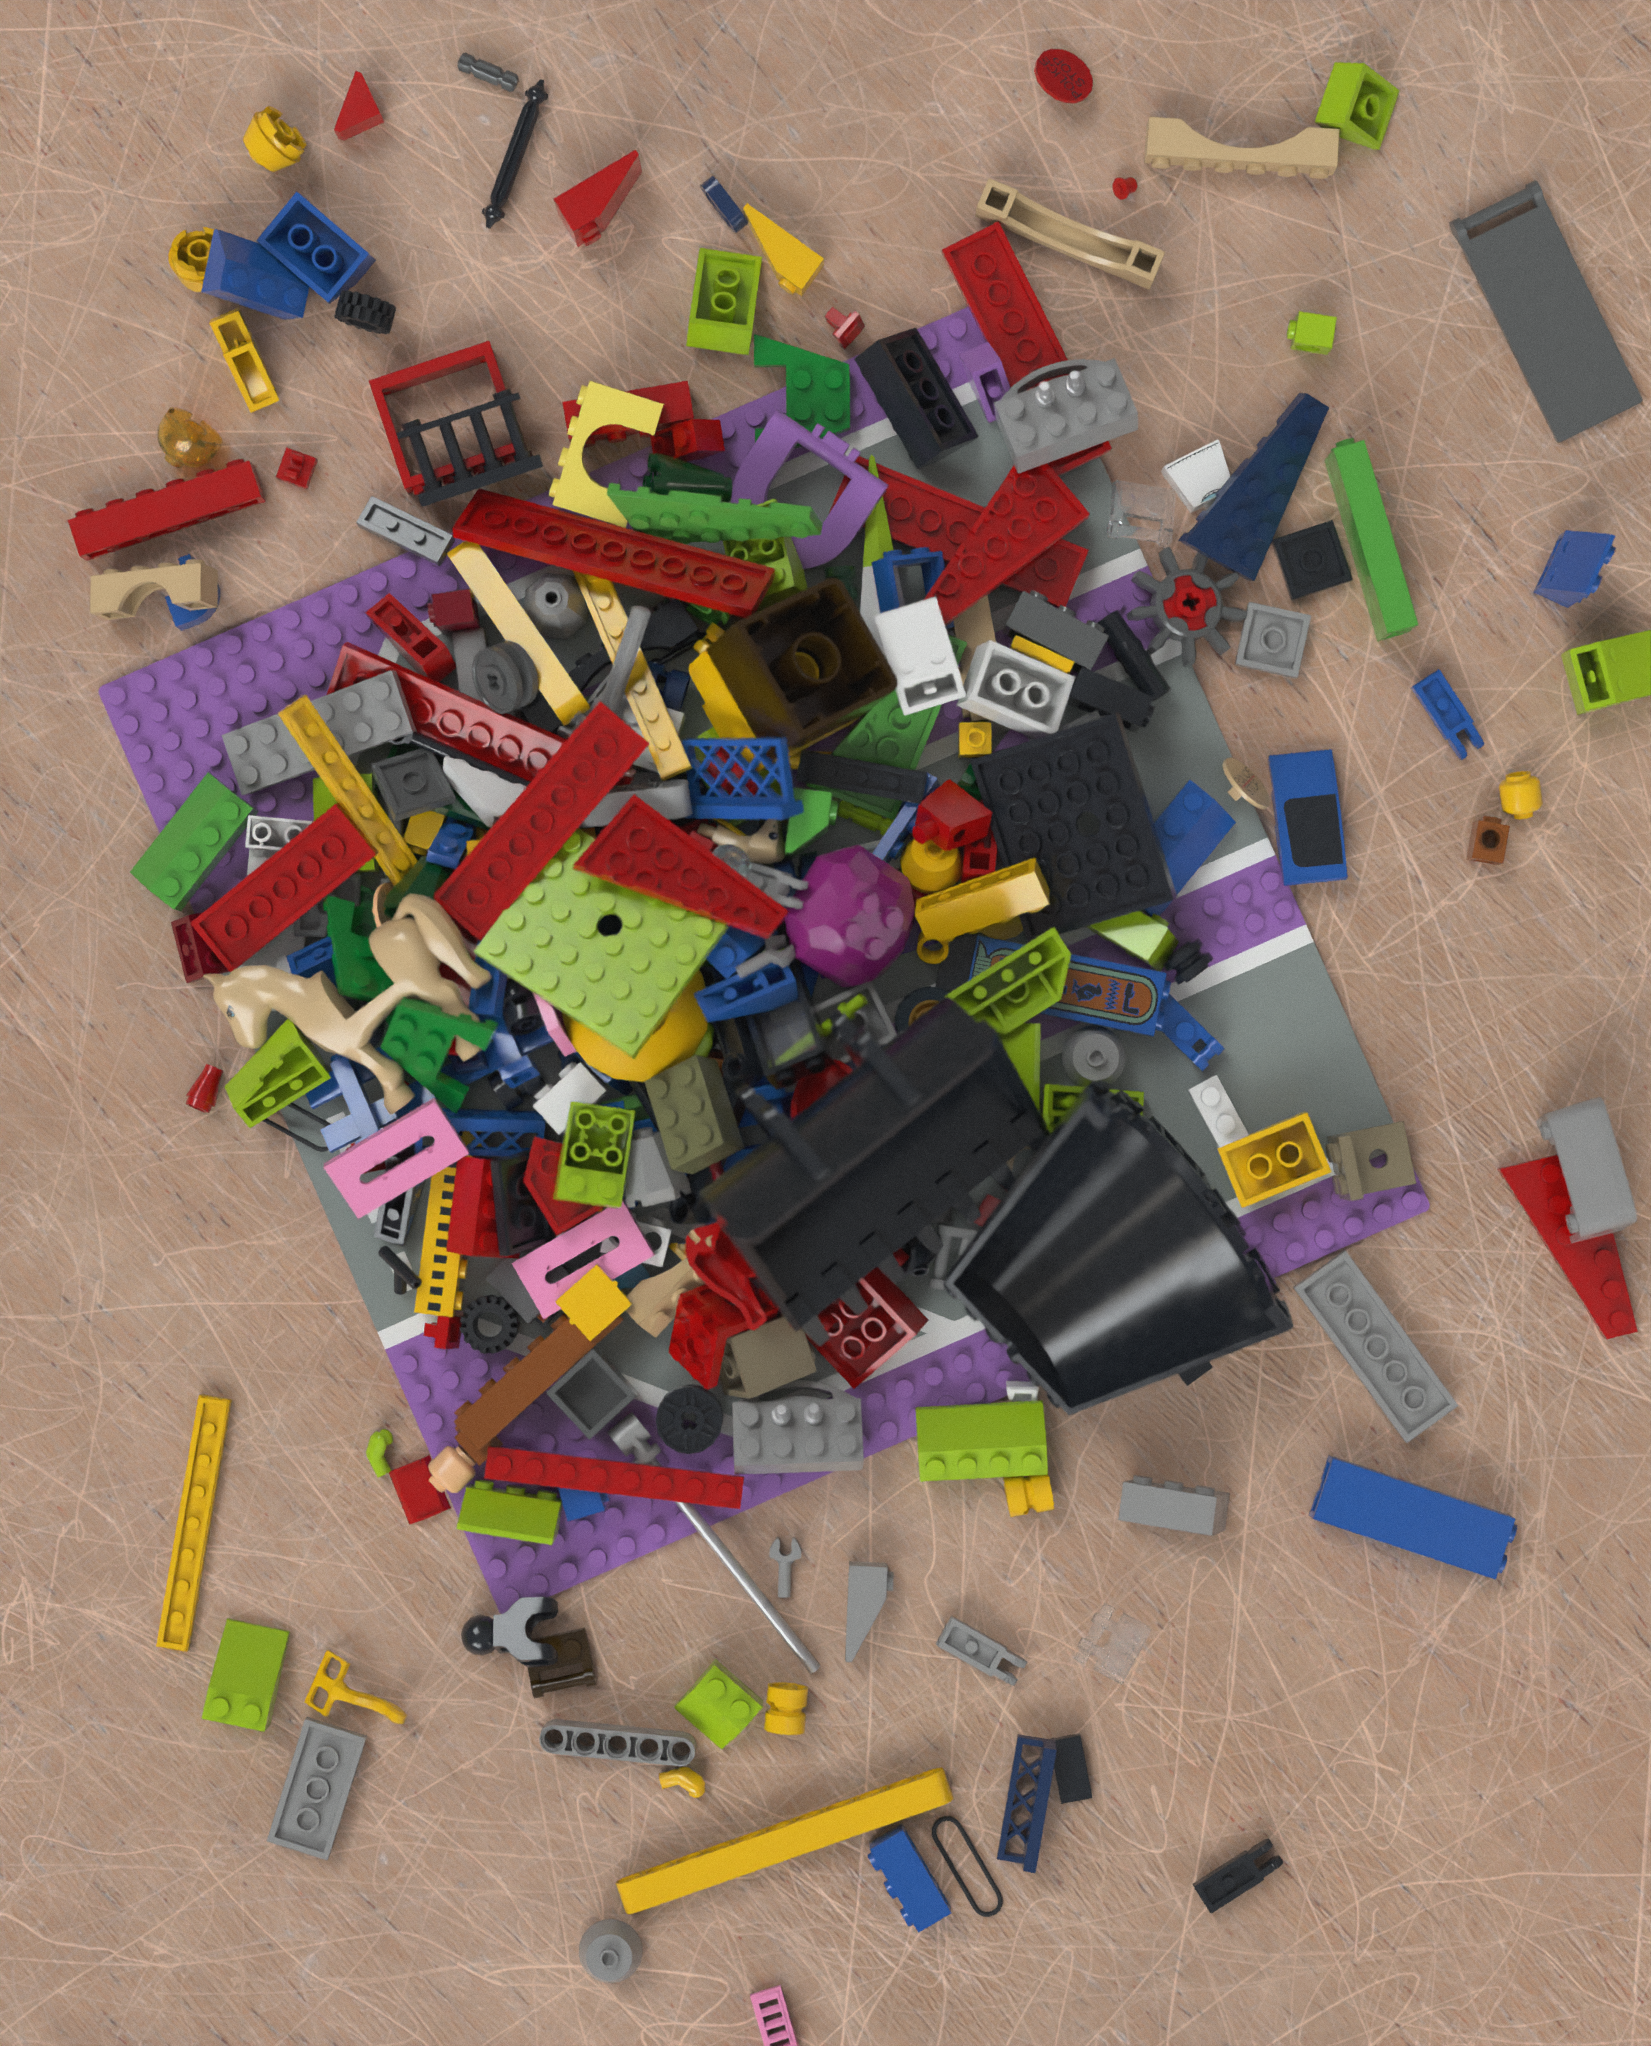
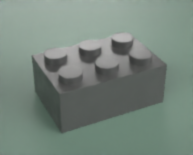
M1031 590L1030 593L1023 591L1002 633L1012 639L1017 635L1074 661L1071 670L1076 673L1080 671L1081 667L1091 670L1109 637L1103 633L1105 628L1090 620L1085 624L1076 619L1075 616L1077 614L1065 606L1060 605L1058 609L1047 603L1048 598L1039 592Z

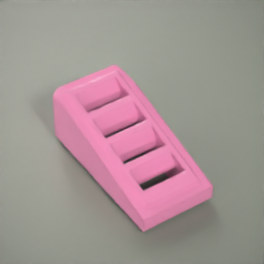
M781 1985L750 1994L764 2046H773L772 2043L789 2038V2042L777 2046H800ZM777 1998L779 2004L761 2009L760 2003ZM778 2012L782 2014L781 2017L765 2021L764 2018ZM785 2025L786 2030L769 2034V2029Z

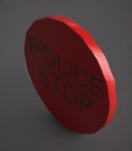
M1049 49L1042 52L1035 62L1034 72L1037 82L1054 99L1064 103H1079L1084 101L1092 91L1093 78L1086 64L1075 54L1063 49Z

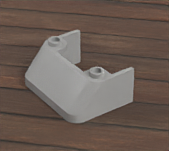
M1601 1097L1589 1099L1542 1115L1536 1121L1537 1127L1540 1129L1543 1140H1549L1551 1145H1555L1572 1203L1570 1214L1566 1215L1568 1229L1571 1234L1575 1233L1569 1237L1571 1243L1619 1232L1637 1221L1636 1208L1603 1099Z

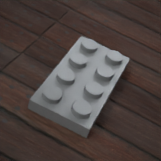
M310 1717L305 1718L267 1842L324 1860L329 1859L367 1735Z

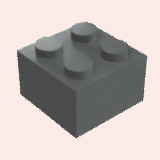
M596 1346L546 1392L589 1440L639 1393Z

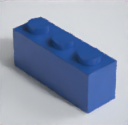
M903 1824L869 1842L871 1853L867 1856L876 1872L882 1870L887 1878L883 1882L892 1899L898 1897L904 1907L900 1909V1913L909 1927L914 1924L919 1933L952 1913L948 1900Z

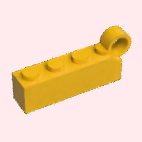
M1036 858L916 899L914 914L922 929L917 941V954L919 958L929 964L940 963L948 956L949 942L954 940L955 937L965 933H978L988 925L997 922L1006 923L1017 915L1025 912L1035 913L1043 909L1045 905H1048L1049 887ZM928 940H936L943 947L937 951H931L925 948L923 944Z

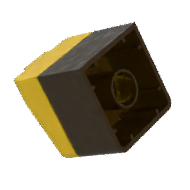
M828 578L736 622L689 665L691 679L705 701L702 707L720 738L786 737L789 757L849 726L891 694L897 687V678L844 584L837 578ZM745 746L741 755L750 764L755 755ZM770 746L766 755L774 764L778 760L776 746ZM760 761L755 770L760 773L767 768Z

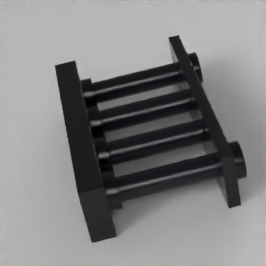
M511 389L492 394L494 401L422 425L420 419L401 425L403 431L396 433L397 437L402 439L409 436L425 486H422L424 493L418 494L422 507L544 466L540 454L533 456L532 451L527 449L512 402L521 399L519 393L512 394ZM500 406L516 453L513 456L515 462L503 466L501 460H497L481 413ZM468 416L470 417L486 464L483 466L485 472L475 476L472 475L471 470L468 471L451 424L453 421ZM438 426L455 472V476H453L454 483L442 486L441 480L437 481L421 432Z

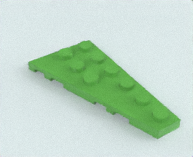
M948 634L958 666L967 642ZM894 690L863 715L830 755L915 770L942 704L904 716ZM806 783V786L823 792H831L832 796L892 820H895L902 803L900 800Z

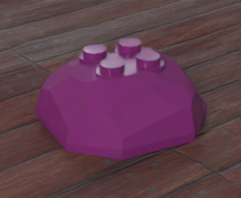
M858 844L817 856L803 879L808 882L807 889H797L793 896L803 902L802 908L786 907L789 911L785 918L789 946H794L796 959L840 987H852L873 981L882 976L902 954L914 925L915 905L909 879Z

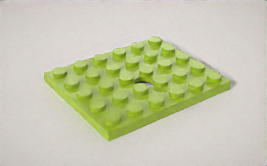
M578 828L515 902L502 912L474 952L478 957L635 1059L724 935L728 926L719 921L573 869L574 863L595 840ZM608 914L617 915L623 922L620 933L608 937L601 935L598 931L600 919Z

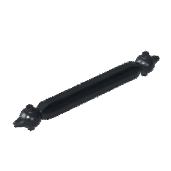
M542 79L525 91V96H527L529 101L523 106L490 195L491 204L482 209V214L486 219V228L491 229L496 222L505 217L501 207L509 198L540 113L539 104L548 99V94L544 90V80Z

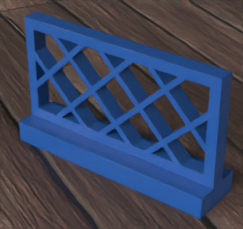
M786 737L687 738L682 740V745L692 766L691 769L686 771L692 814L685 818L783 820L804 813L802 800H794ZM694 746H698L706 755L702 764L695 757ZM721 746L730 754L726 764L717 755ZM745 746L755 755L750 764L741 755ZM770 746H776L778 760L775 764L766 755ZM760 761L770 771L765 780L755 770ZM711 762L720 771L716 780L707 771ZM735 762L745 771L740 780L731 771ZM701 778L711 787L706 795H701L699 781ZM725 778L735 787L731 795L721 787ZM750 778L759 787L755 795L745 786ZM774 778L781 784L782 796H778L770 787Z

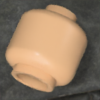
M458 1445L456 1448L447 1446L429 1463L428 1468L432 1474L429 1481L441 1493L445 1490L451 1493H458L474 1478L476 1462L461 1446Z

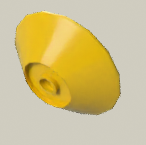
M698 969L635 1059L563 1012L562 1017L573 1047L589 1066L613 1079L644 1082L694 1055L707 1031L708 1025L694 993L705 989L706 986L702 973Z

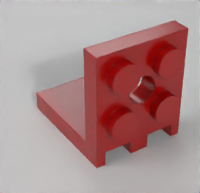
M749 1280L753 1293L762 1307L767 1321L776 1318L778 1309L764 1302L759 1289ZM704 1284L679 1295L668 1353L706 1390H709L718 1385L726 1339L749 1328L747 1327L744 1315L737 1306L728 1304L729 1300L713 1292Z

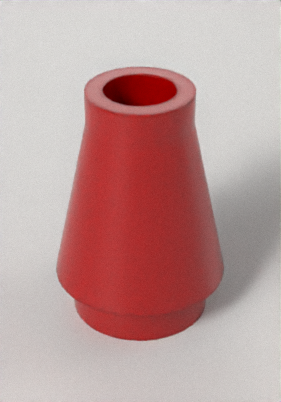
M206 1064L186 1094L188 1097L186 1105L209 1114L211 1108L216 1106L220 1080L224 1071Z

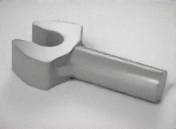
M785 935L771 936L769 939H765V951L735 967L740 978H744L769 963H774L784 968L795 957L794 946L791 945L782 951H778L787 946Z
M776 1537L770 1547L769 1557L775 1559L779 1564L778 1597L789 1598L791 1597V1564L796 1559L801 1558V1547L796 1538L793 1537L791 1552L789 1554H782L779 1549L780 1538Z

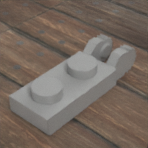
M744 861L741 872L743 877L780 905H787L798 909L802 908V901L786 896L790 885L800 890L807 889V881L793 878L792 874L758 863Z
M953 1616L949 1618L936 1641L938 1647L991 1677L994 1675L1013 1686L1018 1679L1012 1673L997 1667L1002 1657L1017 1667L1025 1668L1027 1664L1025 1659L1007 1650L1006 1646Z

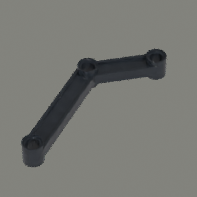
M703 966L699 969L706 988L726 980L713 966ZM744 1016L712 1021L724 1058L722 1063L723 1082L738 1127L746 1107L736 1094V1090L745 1083L753 1089L755 1083L759 1082L764 1076V1071L759 1056L755 1052ZM727 1157L721 1160L723 1167L725 1165ZM710 1166L694 1174L687 1173L686 1176L689 1180L691 1192L685 1194L681 1190V1197L670 1202L669 1215L674 1223L705 1224L709 1221L711 1214L701 1201L698 1193L713 1182Z

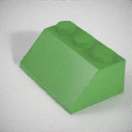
M793 788L794 800H802L804 813L789 818L785 848L786 858H795L828 832L829 825H835L838 801H832L831 792Z

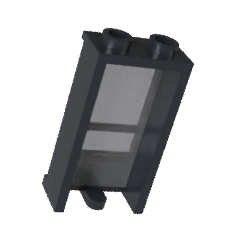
M795 959L789 964V968L796 980L798 999L768 1012L745 1016L765 1077L776 1090L790 1087L796 1081L811 1074H819L827 1067L835 1064L812 1001L803 969Z

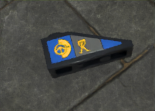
M414 1143L388 1158L385 1172L416 1155L414 1153ZM426 1180L379 1207L374 1237L402 1247L406 1244Z

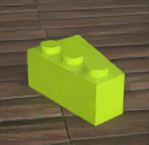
M287 1019L224 1087L236 1113L249 1128H252L324 1083L331 1076L318 1050L304 1036L300 1029L290 1019Z

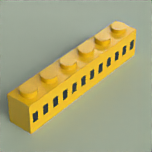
M460 1131L458 1133L466 1146L475 1139L470 1131ZM479 1143L476 1147H483V1146H482L481 1143ZM457 1161L431 1176L419 1278L422 1280V1284L417 1288L415 1313L453 1317L456 1315V1310H462L464 1292L459 1291L460 1278H466L468 1260L463 1259L462 1254L446 1252Z

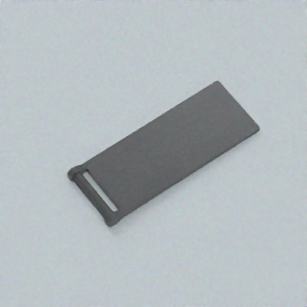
M1536 180L1526 184L1525 189L1462 220L1457 218L1449 222L1451 232L1460 244L1557 443H1561L1642 402L1643 399ZM1529 200L1536 206V208L1471 240L1468 237V230Z

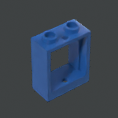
M922 547L910 550L911 554L902 555V550H892L884 552L882 559L872 562L880 613L900 607L893 568L921 566L925 594L927 595L945 569L942 551L930 552L929 547ZM954 621L945 627L946 630L955 627Z

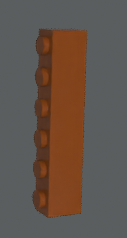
M564 1313L551 1325L554 1331L547 1338L544 1339L539 1335L526 1347L530 1351L527 1356L521 1361L516 1356L502 1369L506 1374L498 1382L491 1378L478 1390L482 1395L473 1404L469 1400L462 1404L454 1412L458 1418L453 1423L480 1450L624 1319L619 1315L589 1341L575 1324L571 1325L569 1323L570 1318Z

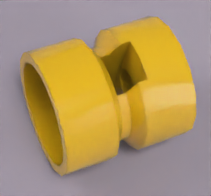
M1049 1474L1031 1475L1027 1478L1023 1476L1003 1477L1010 1517L1027 1515L1029 1509L1032 1508L1037 1513L1054 1510Z
M788 1682L768 1683L766 1703L771 1708L765 1711L764 1730L782 1735L804 1734L806 1714L802 1711V1708L807 1706L808 1687Z

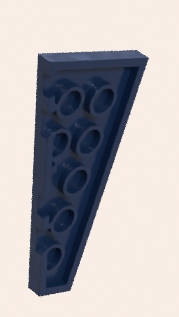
M1299 393L1277 419V425L1267 437L1263 436L1257 444L1258 449L1250 458H1245L1216 493V500L1207 511L1203 510L1196 518L1197 523L1189 532H1184L1178 541L1230 571L1237 572L1244 579L1255 581L1329 407L1307 393Z

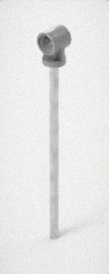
M632 1412L607 1431L608 1435L626 1457L631 1453L633 1454L635 1459L632 1463L662 1466L655 1457L661 1451L660 1447L656 1443L651 1446L649 1445L647 1440L651 1438V1435ZM675 1502L810 1674L818 1670L820 1664L692 1503Z

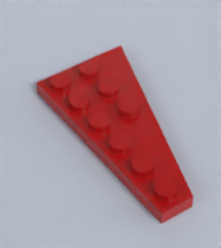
M1048 463L1019 474L1015 465H1013L1007 477L995 492L924 600L936 597L946 627L1087 520L1090 513Z
M635 794L573 865V869L765 939H769L789 913L782 905Z

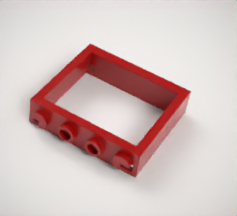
M490 341L369 380L404 489L408 494L414 493L415 496L424 493L422 486H425L422 474L411 477L385 396L483 363H487L496 392L506 390ZM512 443L494 449L497 460H501L504 465L515 462L513 456L516 453ZM482 453L464 459L467 470H471L474 475L485 472L483 466L486 464ZM452 463L433 469L437 481L441 480L444 486L454 483L453 476H455Z

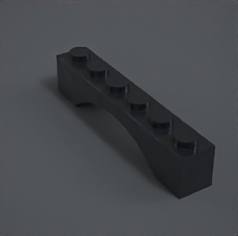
M666 598L653 607L655 613L649 617L640 647L642 652L652 650L674 651L700 632L679 600L673 599L670 601L669 598ZM601 643L603 649L593 656L589 652L580 657L574 663L576 668L568 672V675L581 694L596 675L612 664L604 643ZM539 690L531 704L519 707L531 724L551 733L558 730L560 726H564Z

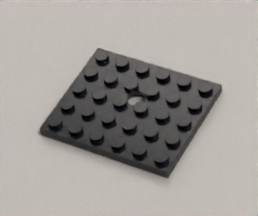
M1119 712L970 760L984 806L993 812L990 826L1003 867L1007 868L1036 858L1049 887L1048 905H1045L1038 912H1025L1019 915L1027 943L1053 927L1060 935L1178 899ZM1084 812L1094 813L1100 821V829L1092 837L1081 833L1078 828V820Z

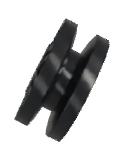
M695 1384L677 1386L666 1393L659 1404L655 1420L657 1431L665 1445L676 1452L685 1454L702 1452L713 1445L720 1435L723 1422L721 1403L713 1392L706 1390L703 1386ZM687 1412L688 1415L691 1412L695 1413L696 1424L694 1426L691 1423L688 1426L683 1424V1413Z

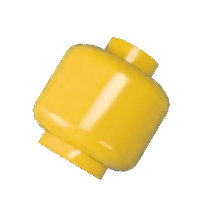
M1517 771L1506 774V779L1499 784L1503 812L1514 815V819L1517 820L1533 817V812L1543 805L1539 778L1532 776L1530 771Z

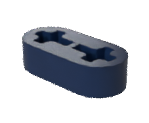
M711 176L700 185L706 198L735 234L748 225V221L714 176Z

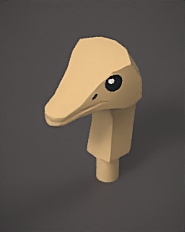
M767 819L763 826L750 836H739L721 825L714 827L701 823L698 829V834L712 839L721 849L747 862L770 864L781 862L785 856L786 845L783 837L782 819Z

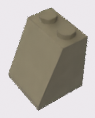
M778 1312L776 1318L766 1321L758 1329H747L726 1339L719 1375L724 1395L751 1399L817 1371L814 1364L816 1356L813 1348L807 1342L805 1332L802 1329L795 1332L782 1314Z

